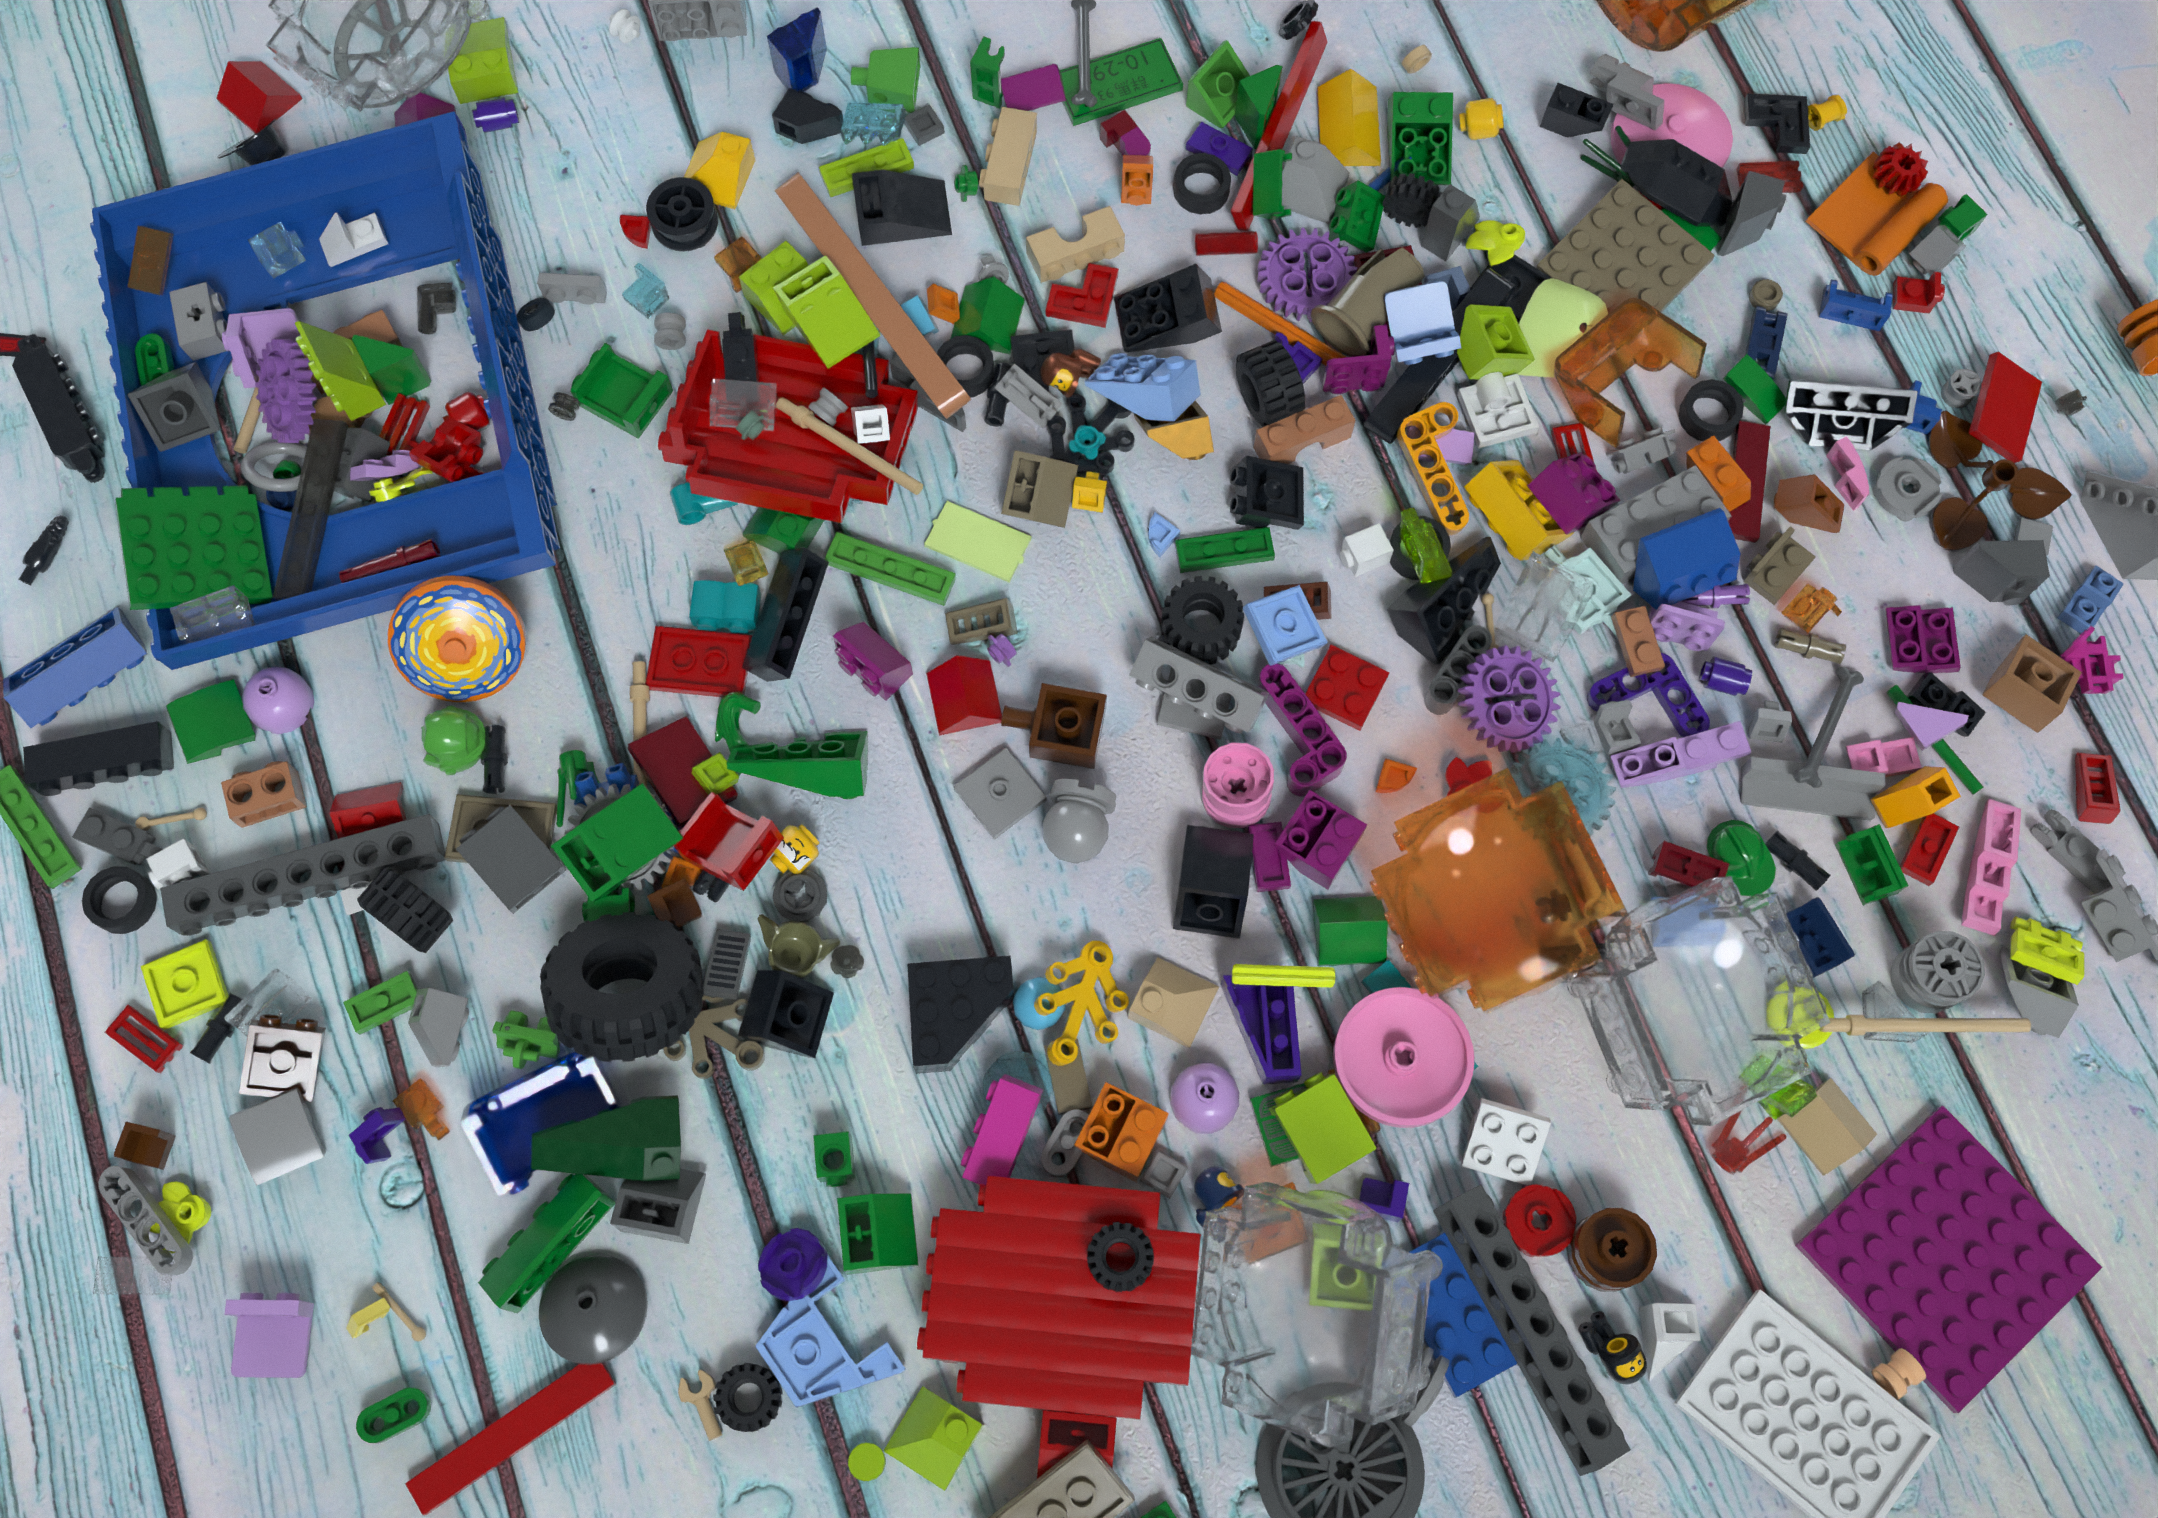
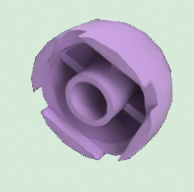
M275 666L262 669L249 679L243 691L242 701L246 714L257 727L270 731L273 734L292 732L305 723L308 719L306 715L310 707L313 709L314 695L313 690L302 676L289 668Z
M1199 1063L1187 1067L1177 1076L1171 1088L1170 1105L1175 1118L1185 1127L1189 1128L1190 1131L1200 1134H1211L1223 1130L1233 1120L1239 1107L1240 1093L1235 1079L1226 1069L1213 1063Z

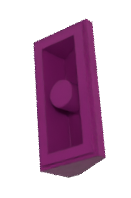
M1057 64L1001 79V87L1007 108L1030 111L1066 101L1063 79Z

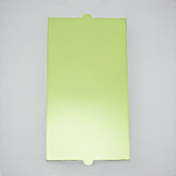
M946 501L938 519L932 522L933 528L924 546L1010 583L1019 563L1022 564L1024 562L1023 555L1032 536Z

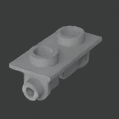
M1013 364L995 387L998 392L1042 428L1045 427L1048 420L1050 421L1062 406L1059 400L1016 364Z
M1662 427L1652 429L1643 433L1645 439L1635 442L1634 438H1629L1616 443V450L1608 452L1606 455H1616L1617 461L1614 462L1616 471L1627 474L1630 471L1646 466L1644 453L1647 455L1649 464L1671 457L1677 448L1675 442L1669 440L1668 435L1676 431L1674 429L1663 432Z

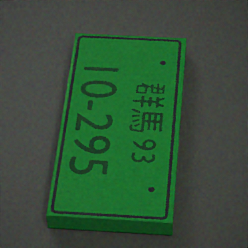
M1162 38L1091 60V93L1097 98V104L1093 107H1088L1085 104L1076 106L1071 102L1072 97L1079 92V66L1076 65L1060 70L1066 101L1062 103L1073 126L1183 90V82Z

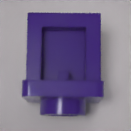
M379 1107L370 1111L363 1117L364 1122L348 1135L355 1146L357 1155L363 1159L364 1163L382 1162L391 1157V1153L382 1139L406 1120L400 1107L391 1109Z

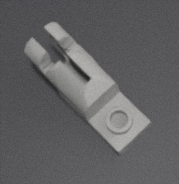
M1604 54L1599 57L1590 72V75L1596 78L1590 80V83L1607 93L1606 101L1614 104L1612 111L1653 130L1663 124L1664 99L1653 95L1654 77L1630 67V64L1626 62L1619 63L1618 59L1610 55Z

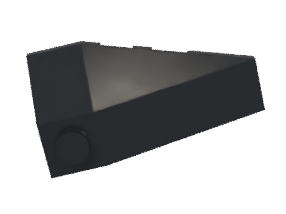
M1491 537L1483 538L1417 582L1387 608L1398 636L1433 664L1439 665L1453 650L1461 638L1459 631L1465 620L1470 621L1475 613L1472 609L1479 594H1485L1501 564Z

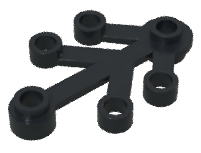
M1073 394L1067 401V409L1072 418L1074 439L1077 428L1085 425L1086 399L1080 394ZM1108 399V407L1091 426L1096 428L1098 432H1103L1115 418L1124 419L1132 412ZM1074 402H1079L1082 404V406L1079 408L1072 407V404ZM1053 416L1050 421L1048 420L1047 431L1051 435L1053 455L1049 458L1078 465L1077 473L1090 471L1108 474L1112 472L1115 459L1109 452H1101L1096 459L1078 460L1082 453H1074L1070 449L1065 453L1063 435L1066 432L1065 419L1061 416ZM1057 423L1060 424L1062 427L1058 430H1055L1051 426ZM1122 430L1118 432L1116 437H1106L1105 443L1100 445L1097 451L1119 450L1128 452L1134 447V435L1128 430ZM1122 438H1127L1131 442L1128 444H1122L1120 440ZM1086 440L1084 443L1090 444V441ZM1108 460L1110 465L1102 466L1099 462Z

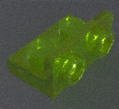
M1415 508L1403 510L1401 513L1400 536L1420 583L1424 584L1450 577L1452 569L1432 524L1426 523L1424 519H1419Z

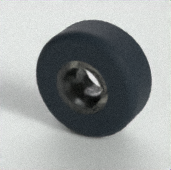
M537 298L528 302L519 310L517 321L525 331H536L551 321L555 310L546 298Z

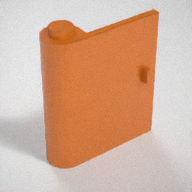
M1874 151L1805 222L1862 271L1869 275L1877 276L1889 266L1947 205L1948 196L1946 190L1941 185L1926 183L1920 189L1912 193L1908 192L1902 197L1896 191L1888 196V189L1886 187L1878 188L1880 180L1872 178L1875 172L1873 165L1879 157Z

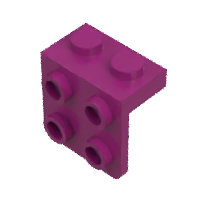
M1387 325L1374 326L1369 344L1370 350L1367 356L1335 358L1327 361L1322 383L1324 392L1344 394L1349 390L1357 389L1370 392L1384 387L1388 371L1391 367V355L1395 353L1393 336L1388 337Z

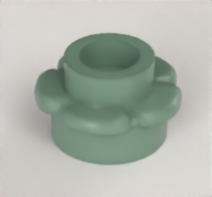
M752 410L741 420L736 427V430L742 434L741 439L745 440L750 437L754 440L765 428V425L762 423L764 420L763 415L759 416Z

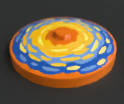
M466 576L436 577L413 587L397 604L388 628V648L392 661L399 673L407 682L422 693L449 702L477 701L502 690L518 673L526 647L524 623L511 600L492 585Z

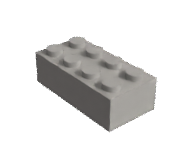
M1695 465L1590 520L1580 538L1587 548H1591L1617 579L1622 584H1625L1635 578L1639 538L1718 508L1725 512L1728 521L1732 515Z

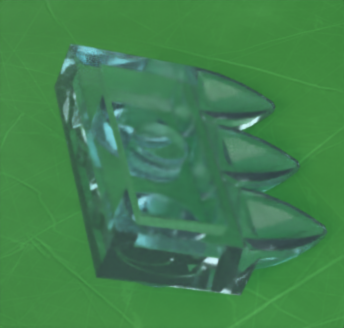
M848 103L841 127V137L844 143L848 145L857 136H860L863 144L868 145L878 136L883 146H886L895 137H900L907 111L903 104Z

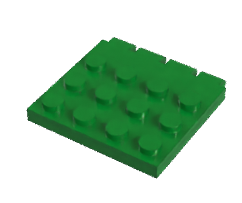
M247 485L222 486L223 495H218L216 486L188 487V496H183L182 487H154L153 497H148L146 488H121V497L115 499V508L130 610L271 603L272 592L256 494H249Z

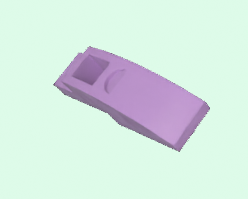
M1737 721L1680 739H1676L1675 736L1611 755L1610 758L1621 788L1662 782L1717 768V764L1750 755L1751 749L1741 721Z

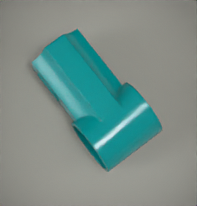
M690 483L680 484L670 491L678 522L682 525L696 524L702 521L708 513L738 505L737 502L692 494Z

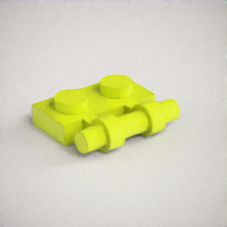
M2015 916L2012 919L2010 928L2015 930V932L2011 936L2010 959L2053 975L2058 979H2063L2076 985L2079 984L2084 978V953L2081 952L2083 942L2071 938V934L2065 931L2058 930L2055 932L2041 926V922L2031 918L2024 920Z

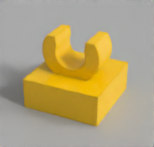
M1090 471L1086 472L1085 478L1075 477L1072 508L1103 513L1107 481L1098 480L1099 473Z

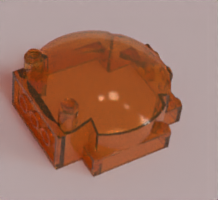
M1508 768L1394 821L1398 831L1393 833V837L1400 851L1407 850L1408 853L1371 870L1375 879L1370 881L1371 888L1378 901L1384 899L1389 911L1384 913L1391 930L1396 931L1397 935L1400 934L1403 942L1398 945L1406 962H1410L1412 966L1415 965L1418 974L1414 975L1413 978L1421 994L1428 993L1430 998L1436 999L1456 989L1466 990L1474 1008L1478 1009L1481 1007L1486 1014L1521 998L1547 991L1559 985L1570 976L1603 962L1590 933L1628 915L1562 780L1523 798Z

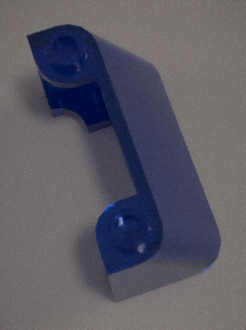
M572 1051L473 1100L465 1106L460 1123L498 1195L501 1196L507 1192L513 1195L529 1186L528 1180L532 1177L533 1172L536 1171L531 1169L532 1133L571 1120L578 1122L598 1115V1111L607 1108L610 1111L620 1108L621 1104L602 1062L596 1057L590 1056L587 1058Z

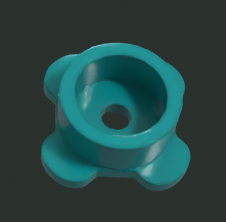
M1081 425L1077 428L1075 439L1069 442V449L1074 453L1080 452L1087 459L1092 460L1098 456L1097 450L1100 445L1105 443L1106 437L1092 426ZM1089 440L1090 444H1085L1084 442Z

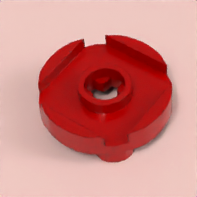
M1538 1184L1526 1186L1509 1199L1502 1214L1504 1226L1510 1231L1517 1249L1529 1257H1549L1564 1250L1572 1241L1576 1224V1213L1566 1195L1555 1188L1552 1189ZM1534 1211L1539 1215H1547L1548 1220L1545 1222L1546 1230L1542 1231L1539 1227H1533L1531 1221L1534 1219L1532 1215Z

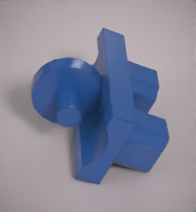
M623 763L607 768L605 772L607 781L602 783L597 782L594 772L580 773L575 779L577 798L574 805L580 803L587 806L583 797L591 794L597 799L596 789L600 787L607 794L609 786L612 784H616L619 792H621L626 784H630L631 790H633L636 786H639L637 775L630 776Z

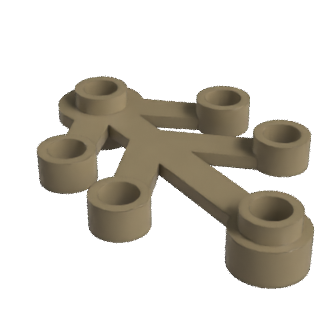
M704 995L702 1001L708 1000L710 1003L717 1004L723 1001L724 998H712ZM739 999L732 1005L701 1011L697 1018H694L695 1023L689 1029L694 1058L692 1071L699 1079H708L714 1073V1064L708 1058L704 1035L736 1055V1061L745 1070H756L764 1063L765 1053L757 1042L746 1041L742 1043L713 1024L735 1018L738 1021H742L743 1016L737 1014V1009L741 1005H747L748 1000ZM681 1040L675 1043L681 1047L677 1055L669 1054L670 1047L663 1048L664 1054L672 1061H679L686 1054V1047ZM751 1051L756 1052L757 1059L752 1063L746 1062L745 1057L747 1053ZM700 1063H708L709 1069L706 1073L700 1074L697 1072V1067Z

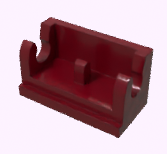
M1663 841L1653 853L1652 859L1655 861L1648 875L1653 877L1660 875L1705 891L1707 896H1719L1729 863Z

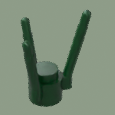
M1616 126L1615 130L1627 148L1631 141L1620 126ZM1588 139L1583 140L1585 146L1616 171L1609 169L1584 154L1580 157L1582 161L1617 182L1623 179L1631 187L1635 186L1629 174L1622 170L1621 165Z

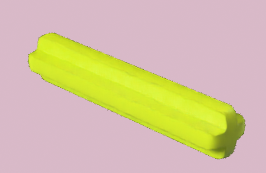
M1235 964L1232 967V983L1240 985L1331 988L1335 984V969L1332 967Z

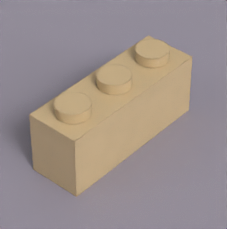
M1002 107L999 119L994 118L991 132L994 141L993 144L988 143L985 156L988 166L987 169L981 170L979 187L984 188V200L1020 206L1037 134L1036 112Z

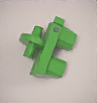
M512 1010L509 1011L503 1023L495 1022L492 1031L497 1037V1048L503 1049V1056L513 1057L514 1068L523 1069L527 1060L538 1062L540 1056L558 1059L561 1051L558 1038L551 1031L547 1017L540 1018L536 1029L527 1027L529 1022L527 1015Z

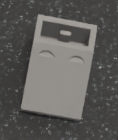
M648 0L659 41L714 37L732 38L747 35L745 0Z

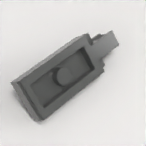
M90 807L72 836L84 844L134 865H141L145 858L147 859L163 850L153 845L156 838L150 833Z

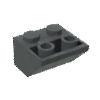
M680 1168V1179L647 1181L625 1179L619 1188L610 1224L620 1232L689 1244L706 1173Z

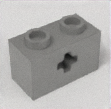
M207 282L169 292L179 346L194 361L226 352L222 341V332H226L227 322L223 318L222 311L226 310V306L219 292L215 293Z

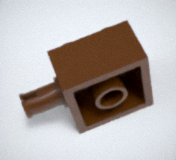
M1042 683L1037 708H1034V711L1005 705L1001 726L1030 730V758L1095 769L1106 713L1107 695Z

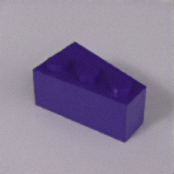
M1223 975L1220 984L1262 1084L1298 1082L1302 1074L1294 986L1240 985L1232 983V975Z

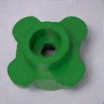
M962 165L961 173L956 174L954 179L955 191L961 193L962 202L967 201V196H975L978 191L977 174L975 171H968L967 165Z

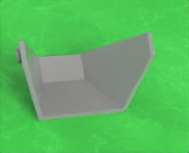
M2087 471L2080 502L2122 579L2158 580V488L2095 471Z

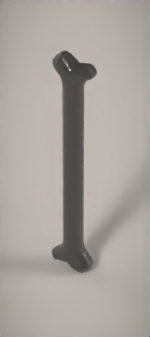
M1072 0L1071 7L1077 11L1079 92L1072 97L1071 102L1076 106L1085 104L1088 107H1093L1097 104V98L1091 93L1089 12L1096 7V2L1094 0Z
M1838 667L1836 669L1840 685L1805 766L1795 770L1793 773V777L1798 783L1806 782L1813 788H1819L1822 785L1817 773L1853 687L1864 681V677L1860 672H1851L1846 667Z

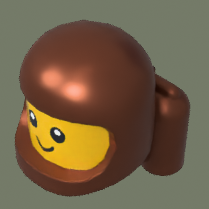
M1082 349L1073 350L1071 355L1069 354L1068 356L1062 353H1053L1042 364L1041 379L1045 385L1057 388L1064 396L1069 398L1075 392L1079 378H1089L1094 373V370L1099 367L1101 358Z

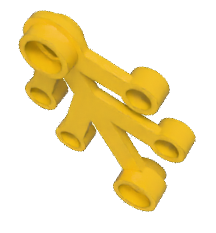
M1091 941L1083 946L1080 957L1066 963L1055 962L1046 969V979L1054 985L1064 982L1069 975L1084 970L1079 984L1054 994L1044 993L1037 997L1034 1002L1036 1012L1047 1016L1053 1013L1057 1007L1073 1001L1062 1036L1050 1042L1047 1048L1048 1058L1054 1065L1065 1066L1076 1059L1078 1047L1075 1040L1086 1009L1095 1027V1037L1100 1043H1110L1118 1036L1117 1026L1107 1020L1094 990L1098 978L1106 994V1007L1113 1013L1126 1009L1129 1004L1127 994L1118 990L1109 970L1113 964V954L1109 946L1104 942ZM1094 952L1100 954L1101 962L1095 960ZM1054 968H1057V969L1060 970V972H1061V978H1060V979H1058V978H1056V977L1054 976V974H1053V969H1054ZM1114 996H1116V997H1118V998L1120 999V1001H1121V1006H1120V1007H1117V1006L1114 1004V1002H1113V997H1114ZM1042 999L1049 1001V1010L1042 1006ZM1103 1027L1109 1029L1110 1038L1103 1035ZM1062 1044L1067 1045L1070 1053L1068 1056L1063 1054L1061 1050Z

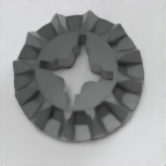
M805 869L800 874L788 872L775 885L773 892L774 905L780 915L786 919L808 922L815 916H820L822 909L827 904L826 885L819 875ZM805 884L806 895L813 900H803L797 909L796 899L790 894L799 893Z

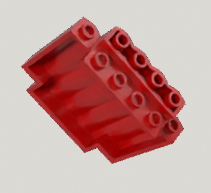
M707 329L703 341L697 343L694 360H689L685 383H681L678 387L675 408L671 407L668 413L667 429L665 432L662 431L658 439V449L662 451L665 462L688 466L686 482L690 483L692 494L842 523L850 498L888 505L895 483L893 480L813 430L802 428L792 421V417L777 409L776 403L780 398L784 397L797 406H804L809 409L810 403L816 402L819 399L820 391L824 387L848 406L844 413H840L836 417L837 423L832 428L856 443L858 441L853 431L851 408L883 404L887 408L890 440L859 443V445L900 469L918 411V391L888 385L889 360L876 358L878 396L868 398L865 395L863 355L852 353L832 367L827 368L808 344L753 334L756 338L761 399L760 401L729 404L726 395L724 358L720 333ZM752 410L759 416L763 415L764 420L762 423L765 425L763 431L754 440L750 437L745 440L741 439L742 434L736 430L741 420ZM814 413V417L826 423L823 419H821L818 415Z
M987 1176V1183L980 1184L978 1193V1206H984V1212L940 1208L939 1216H933L931 1238H936L935 1253H928L926 1275H932L930 1290H924L922 1312L927 1313L926 1328H919L917 1350H923V1358L954 1364L966 1363L965 1370H959L956 1391L957 1393H963L962 1401L1141 1420L1144 1382L1188 1386L1201 1234L1158 1229L1160 1192ZM1114 1222L1121 1224L1127 1222L1136 1228L1139 1227L1148 1236L1154 1252V1264L1150 1276L1147 1277L1141 1286L1139 1285L1135 1290L1129 1292L1122 1291L1121 1293L1104 1288L1094 1279L1087 1262V1250L1094 1234L1098 1233L1105 1225L1109 1226ZM1116 1243L1108 1249L1106 1262L1114 1271H1127L1135 1262V1252L1128 1244Z

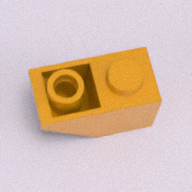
M1924 766L1870 800L1885 828H1891L1933 814L1961 796L1946 767Z

